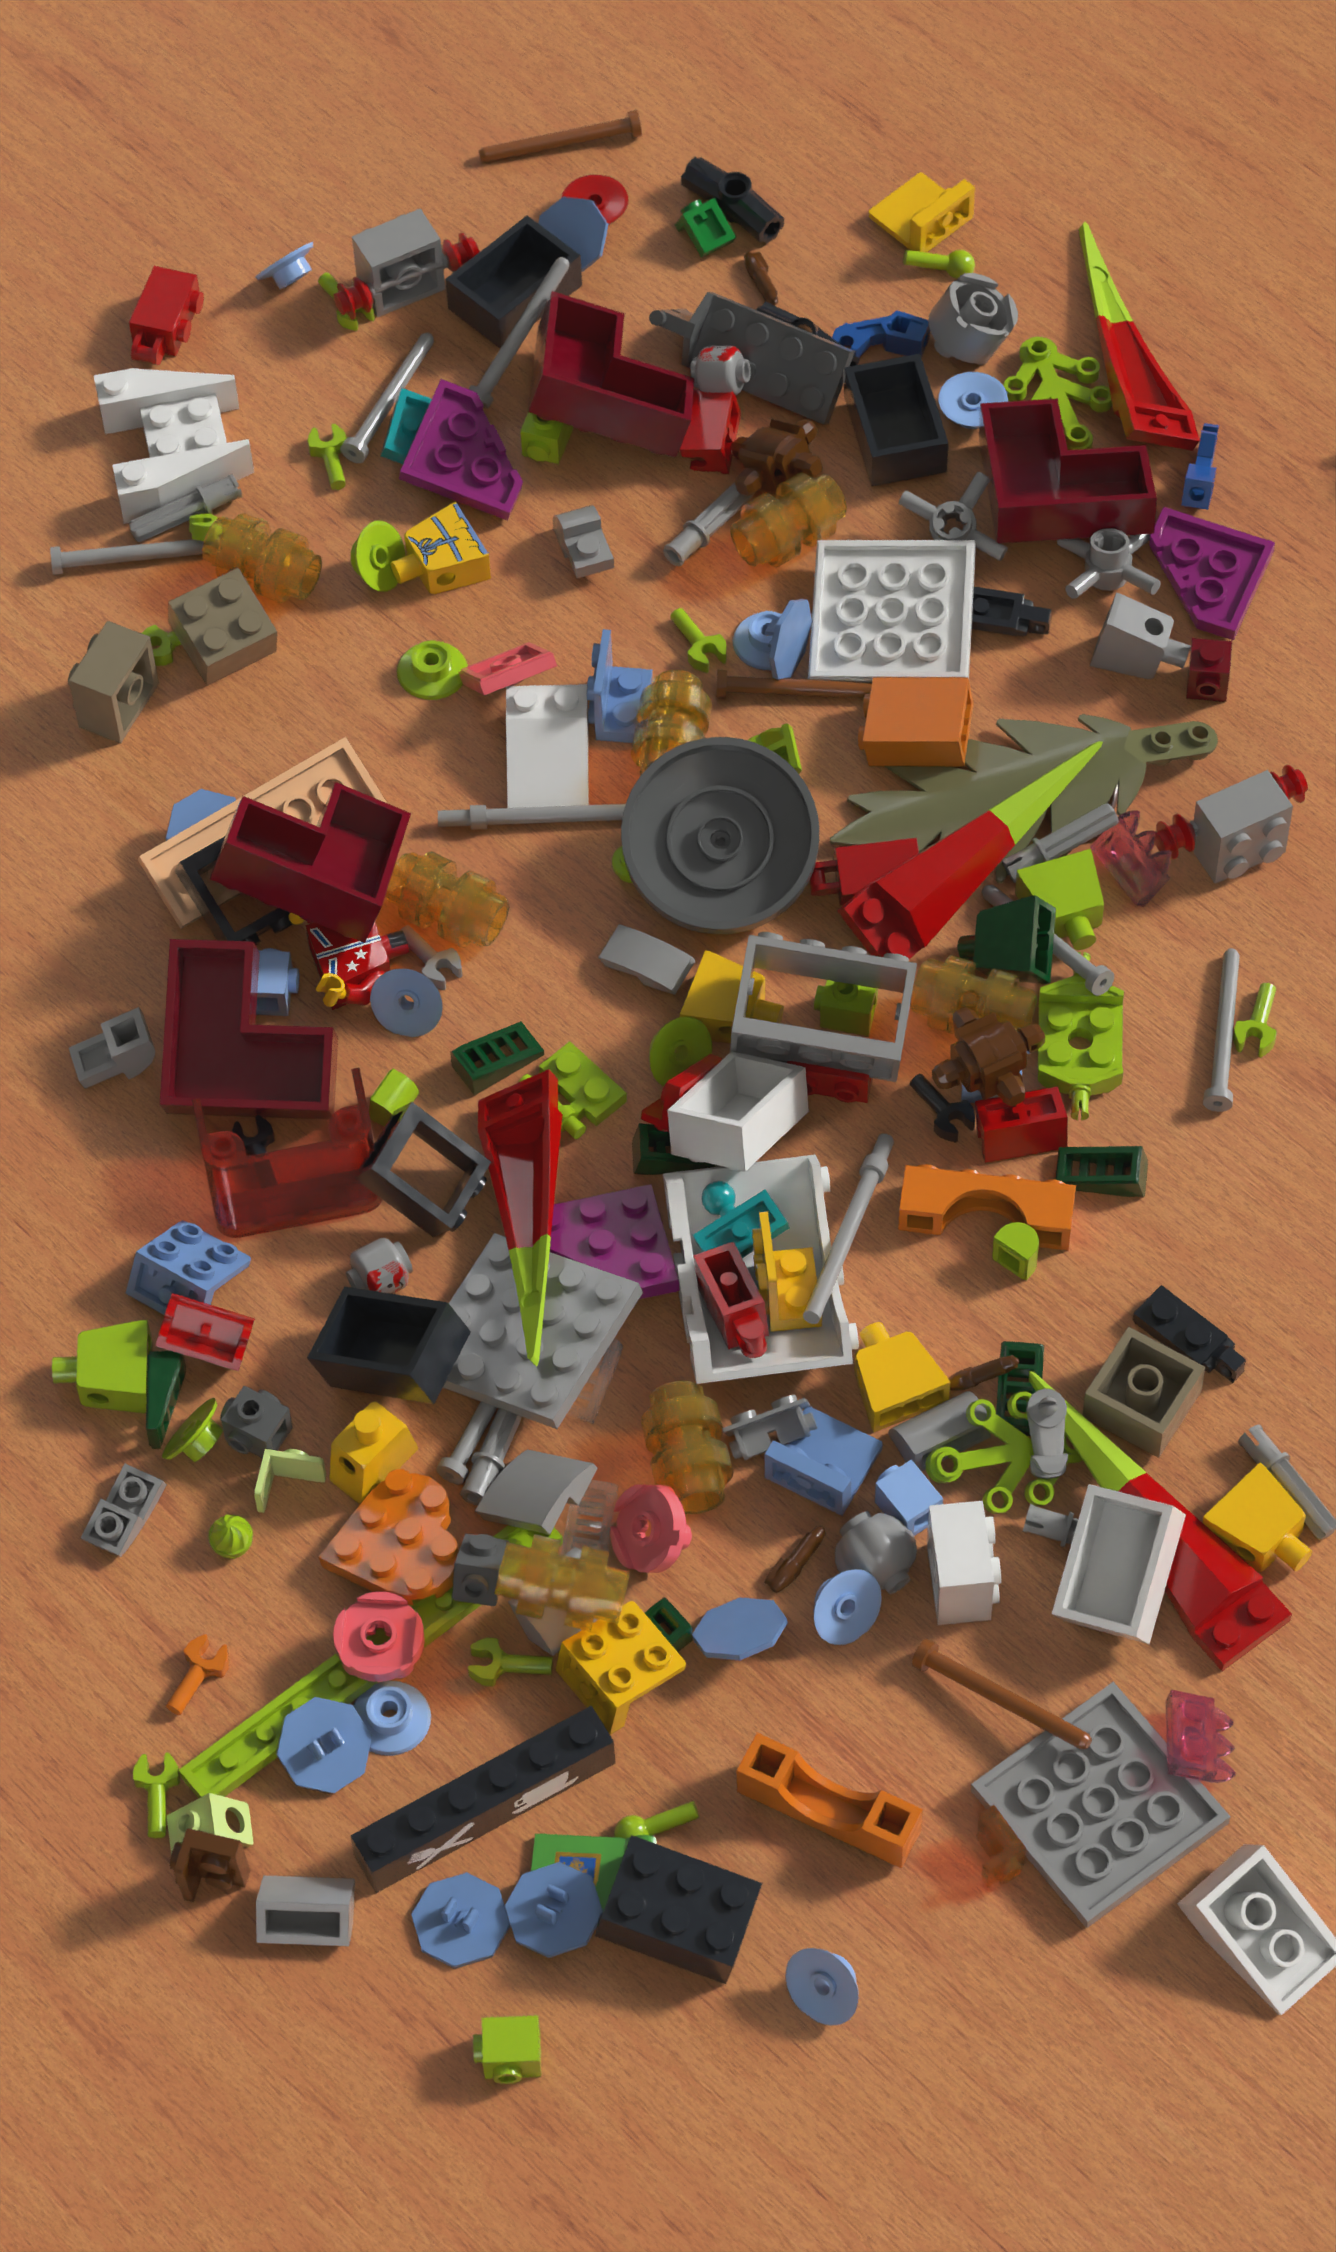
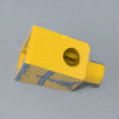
M456 502L407 530L404 534L407 556L391 562L392 572L399 584L419 576L425 588L431 594H438L491 579L489 554Z

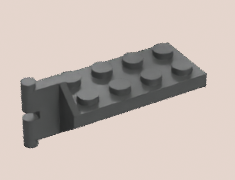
M714 292L706 293L694 314L687 309L654 310L649 316L651 324L684 336L681 365L691 369L693 358L698 356L699 352L705 347L735 346L740 350L743 359H748L750 363V380L744 383L743 391L823 425L829 424L844 383L845 367H850L855 351Z

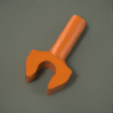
M203 1634L188 1643L184 1649V1655L190 1664V1669L167 1702L166 1708L176 1715H181L206 1677L217 1676L223 1678L229 1669V1651L226 1644L220 1647L213 1659L205 1660L201 1657L209 1646L208 1636Z

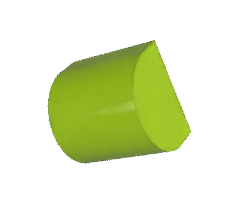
M394 1068L389 1070L370 1098L369 1119L385 1126L395 1110L410 1102H414L417 1098L419 1090L415 1083Z
M1013 1222L1006 1224L994 1236L993 1260L1027 1281L1037 1267L1039 1249L1037 1232L1025 1223Z

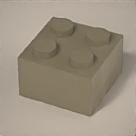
M239 568L168 602V623L206 686L276 652L277 630Z
M110 621L106 622L99 634L93 635L89 642L87 653L80 664L76 663L72 667L68 677V685L70 686L73 698V708L75 709L80 728L122 743L159 685L149 636Z
M1128 1326L1085 1392L1082 1415L1088 1421L1159 1458L1200 1395L1205 1367Z

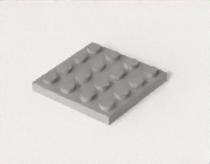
M494 1233L449 1302L471 1333L443 1388L558 1429L643 1292L639 1283L549 1252L540 1357L536 1367L527 1358L520 1306L506 1237Z
M1114 1682L1062 1718L1089 1733L1092 1742L1088 1749H1078L1051 1733L1044 1731L971 1784V1792L1086 1928L1090 1927L1227 1826L1231 1817Z

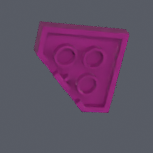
M440 379L400 470L399 480L508 521L521 492L523 481L517 469H513L506 455V448L495 426L491 425L483 411L484 405L477 392Z
M1163 507L1155 524L1154 534L1150 535L1149 546L1196 629L1234 641L1274 553L1275 542Z
M651 1184L554 1204L550 1242L551 1253L639 1283L643 1292L639 1299L680 1291L678 1275Z

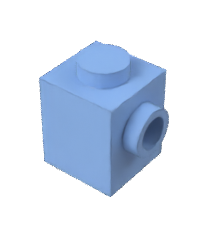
M273 948L259 950L256 1015L288 1016L291 993H298L299 968L292 967L290 952H283Z
M909 1460L900 1467L894 1465L886 1469L875 1483V1503L883 1513L892 1515L902 1521L907 1529L912 1531L914 1536L928 1527L929 1506L943 1504V1497L912 1460Z

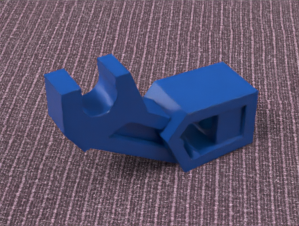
M896 310L890 316L850 324L845 323L835 329L832 338L843 346H850V349L855 351L854 355L858 358L870 346L882 344L886 352L904 356L920 354L922 358L930 339V328L927 319Z
M1203 424L1196 464L1189 463L1185 477L1182 506L1209 509L1216 476V467H1212L1219 425Z

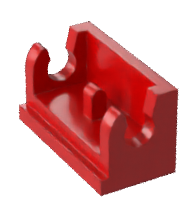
M693 389L691 422L680 447V453L682 457H700L704 461H691V470L729 474L733 457L731 444L737 438L741 418L739 404L733 391L702 392L699 389Z
M1058 1086L1025 1092V1100L1015 1106L1005 1104L1000 1097L975 1101L976 1130L978 1138L982 1139V1155L985 1163L1059 1150V1147H1068V1116Z
M172 1293L155 1346L239 1371L255 1318Z

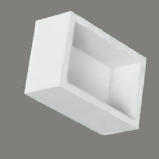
M730 1052L667 1110L671 1154L689 1158L693 1162H706L724 1166L732 1171L746 1172L809 1112L805 1067L743 1053Z
M1088 1484L1052 1615L1065 1622L1150 1644L1186 1514L1168 1504Z

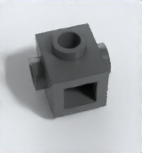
M243 1386L236 1398L231 1397L225 1403L220 1415L225 1440L228 1445L242 1454L251 1452L263 1458L265 1449L278 1451L293 1428L289 1407L281 1404L273 1394L265 1390H258L256 1392L246 1386Z

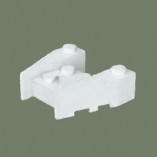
M134 368L93 375L105 434L143 427L150 458L112 465L124 524L195 492V487L197 486L204 488L228 477L230 474H233L238 481L254 473L249 439L227 443L221 419V412L240 409L234 375Z

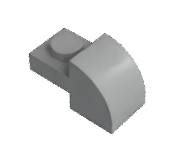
M593 505L553 516V530L564 557L569 558L576 578L614 568V558L601 529V518Z
M139 1007L101 1023L103 1033L69 1047L78 1080L85 1089L120 1073H124L128 1079H131L143 1072L153 1061L155 1056L154 1045L143 1012Z

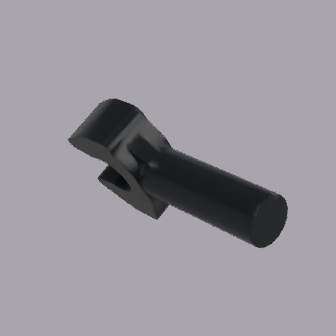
M921 1073L910 1081V1086L936 1112L937 1119L934 1120V1132L940 1138L955 1143L958 1142V1130L950 1123L953 1119L961 1120L971 1131L975 1129L974 1109L967 1100L949 1103Z
M256 1115L258 1134L254 1137H247L243 1134L240 1123L236 1121L231 1132L235 1153L250 1154L262 1190L274 1189L278 1183L266 1151V1147L275 1141L271 1124L260 1115Z

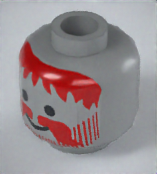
M735 346L705 347L699 352L698 356L693 358L691 363V377L694 378V387L699 388L702 392L733 391L735 395H738L744 383L750 380V363L748 359H743L740 350Z
M379 1238L351 1253L350 1265L352 1269L346 1271V1276L352 1288L393 1294L408 1285V1274L413 1272V1268L406 1251L398 1241L392 1243L389 1239Z

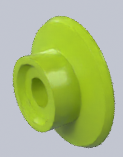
M380 520L373 521L361 531L358 539L352 546L350 554L352 567L361 576L363 581L374 590L385 592L393 589L398 584L391 569V562L406 556L403 541L391 524Z
M430 640L411 647L401 657L397 666V678L403 689L414 697L437 700L454 694L463 686L459 671L468 667L464 655L454 646L445 642Z
M679 1017L665 1024L655 1034L650 1044L649 1063L652 1074L660 1085L664 1087L668 1080L710 1053L712 1054V1040L707 1027L696 1018Z
M215 1398L207 1400L184 1421L166 1445L162 1453L163 1459L170 1460L183 1452L193 1462H196L214 1446L223 1432V1428L211 1419L217 1408Z

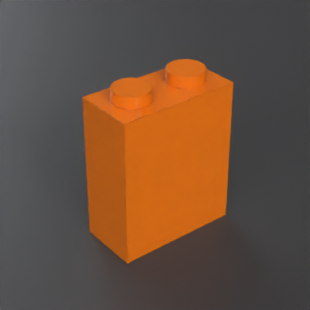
M873 677L870 694H865L863 700V712L866 723L865 726H860L858 730V746L860 750H865L868 765L964 767L974 704L968 677Z

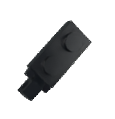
M974 586L972 629L1012 636H1027V632L1048 635L1052 611L1047 608L1035 607L1033 601L1024 599V594Z
M1161 1285L1133 1313L1135 1324L1161 1344L1203 1365L1206 1372L1210 1373L1215 1369L1234 1383L1245 1371L1246 1359L1234 1350L1235 1343L1228 1338V1335Z

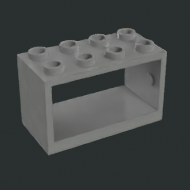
M760 932L758 936L749 935L731 1032L730 1052L743 1053L784 1063L796 1061L868 1074L870 1078L897 1082L917 963L909 962L908 957L894 953L884 954V957L867 955L866 950L854 946L842 947V950L825 948L823 942L813 939H802L800 943L784 941L781 935L772 932ZM754 968L903 993L902 1002L897 1003L894 1019L898 1020L895 1043L746 1018L749 995H752L755 978H752Z

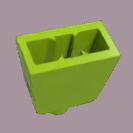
M1091 849L1017 870L1015 894L1018 899L1036 895L1056 908L1054 934L1059 938L1068 936L1075 950L1087 949L1096 942L1093 929L1102 924L1104 901Z
M148 1320L82 1331L78 1334L77 1356L52 1358L53 1383H76L80 1403L85 1407L145 1414L147 1403L148 1354L152 1351V1336Z

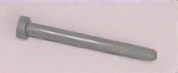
M563 257L556 259L478 386L471 385L469 387V390L477 392L484 408L490 407L494 400L490 395L546 306L551 291L556 290L569 269V261Z
M430 333L420 335L356 435L346 438L343 442L341 452L348 460L354 463H362L368 456V443L395 404L401 388L406 387L432 347L434 338Z
M219 537L217 541L192 539L61 552L60 546L50 547L53 575L63 574V568L220 553L225 548L224 539Z
M986 885L982 889L983 898L994 907L1013 901L994 885ZM1054 934L1053 954L1086 980L1085 987L1091 993L1099 996L1108 991L1113 984L1114 973L1104 965L1096 967Z
M1232 948L1227 949L1223 954L1211 1088L1205 1090L1203 1105L1207 1109L1216 1112L1231 1109L1234 1096L1228 1089L1240 955L1236 949Z
M480 1402L450 1458L443 1457L436 1468L437 1473L443 1479L453 1484L464 1483L469 1474L465 1465L497 1407Z

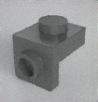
M465 1534L454 1565L452 1596L454 1600L487 1606L496 1605L499 1594V1580L508 1557L509 1540L497 1539L486 1534Z

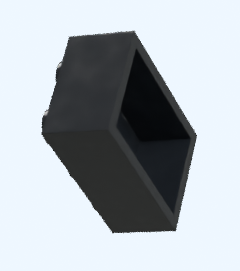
M527 215L445 279L448 309L501 349L556 259L560 257L569 261V269L554 292L570 296L582 286L581 255ZM544 307L543 311L541 312V314L539 315V317H538V319L536 320V322H537L539 319L542 318V315H543V313H544L545 307Z
M914 354L845 367L844 399L871 487L946 473L949 443L921 355Z
M344 1286L307 1359L330 1387L435 1404L471 1331L448 1302Z
M631 1835L595 1936L726 1984L734 1967L762 1883Z

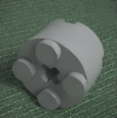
M966 273L961 275L958 280L953 281L929 314V328L936 340L934 346L937 352L947 358L953 356L968 363L986 364L1011 333L1018 321L1017 307L1011 296L1007 294L1004 297L996 289L999 284L981 274Z

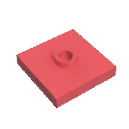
M528 642L460 669L459 675L464 686L482 695H486L506 686L516 685L526 678L557 666L552 652Z

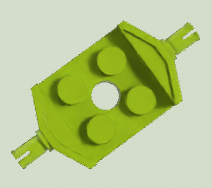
M1084 952L1083 957L1090 961V954ZM1073 970V976L1040 987L1039 1026L1045 1034V1043L1038 1049V1082L1046 1088L1058 1086L1060 1093L1069 1094V1098H1072L1071 1118L1078 1120L1079 1109H1081V1120H1086L1089 1118L1088 1103L1090 1096L1109 1093L1122 1084L1124 990L1111 986L1104 994L1096 996L1085 987L1086 980ZM1075 1037H1083L1089 1040L1091 1046L1082 1050L1075 1049L1069 1044V1041Z

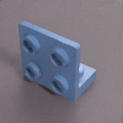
M603 629L601 644L594 643L592 649V667L595 669L594 676H589L587 683V700H590L588 723L595 724L596 740L644 744L653 670L613 666L611 630Z
M182 1220L136 1251L126 1294L165 1315L172 1293L211 1305L214 1291L249 1267L251 1257L239 1251L234 1245L223 1242L204 1232L198 1225Z
M807 1407L803 1410V1414L812 1412L818 1429L810 1431L811 1436L786 1445L773 1440L765 1453V1478L843 1516L882 1451L883 1443L821 1411Z

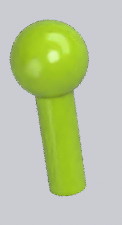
M905 250L904 265L944 270L954 278H959L966 273H973L975 269L973 256L965 250H955L949 255Z
M694 1801L646 1819L636 1815H629L617 1823L614 1837L627 1839L631 1835L654 1836L700 1818Z

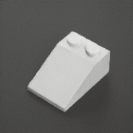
M587 684L506 686L507 808L589 805Z
M1264 1845L1241 1846L1177 1903L1204 1940L1278 2015L1284 2014L1336 1966L1335 1936Z

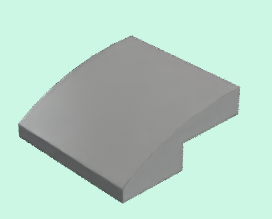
M527 1449L511 1461L497 1476L482 1497L475 1512L483 1520L550 1535L566 1503L579 1506L598 1467L594 1463Z

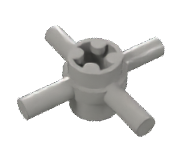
M981 472L976 473L959 502L948 501L935 507L907 490L902 494L899 504L929 521L933 540H975L976 548L999 561L1003 559L1008 547L1001 543L997 544V541L977 530L976 517L972 509L990 482V478ZM956 518V521L964 525L962 530L957 527L952 528L949 534L943 531L949 519Z
M1107 528L1095 532L1091 536L1090 544L1080 538L1057 540L1059 546L1085 559L1086 571L1066 586L1067 595L1076 599L1092 585L1101 590L1111 591L1123 587L1126 582L1154 595L1160 588V580L1133 567L1131 555L1150 540L1151 534L1130 535L1128 537L1122 531Z

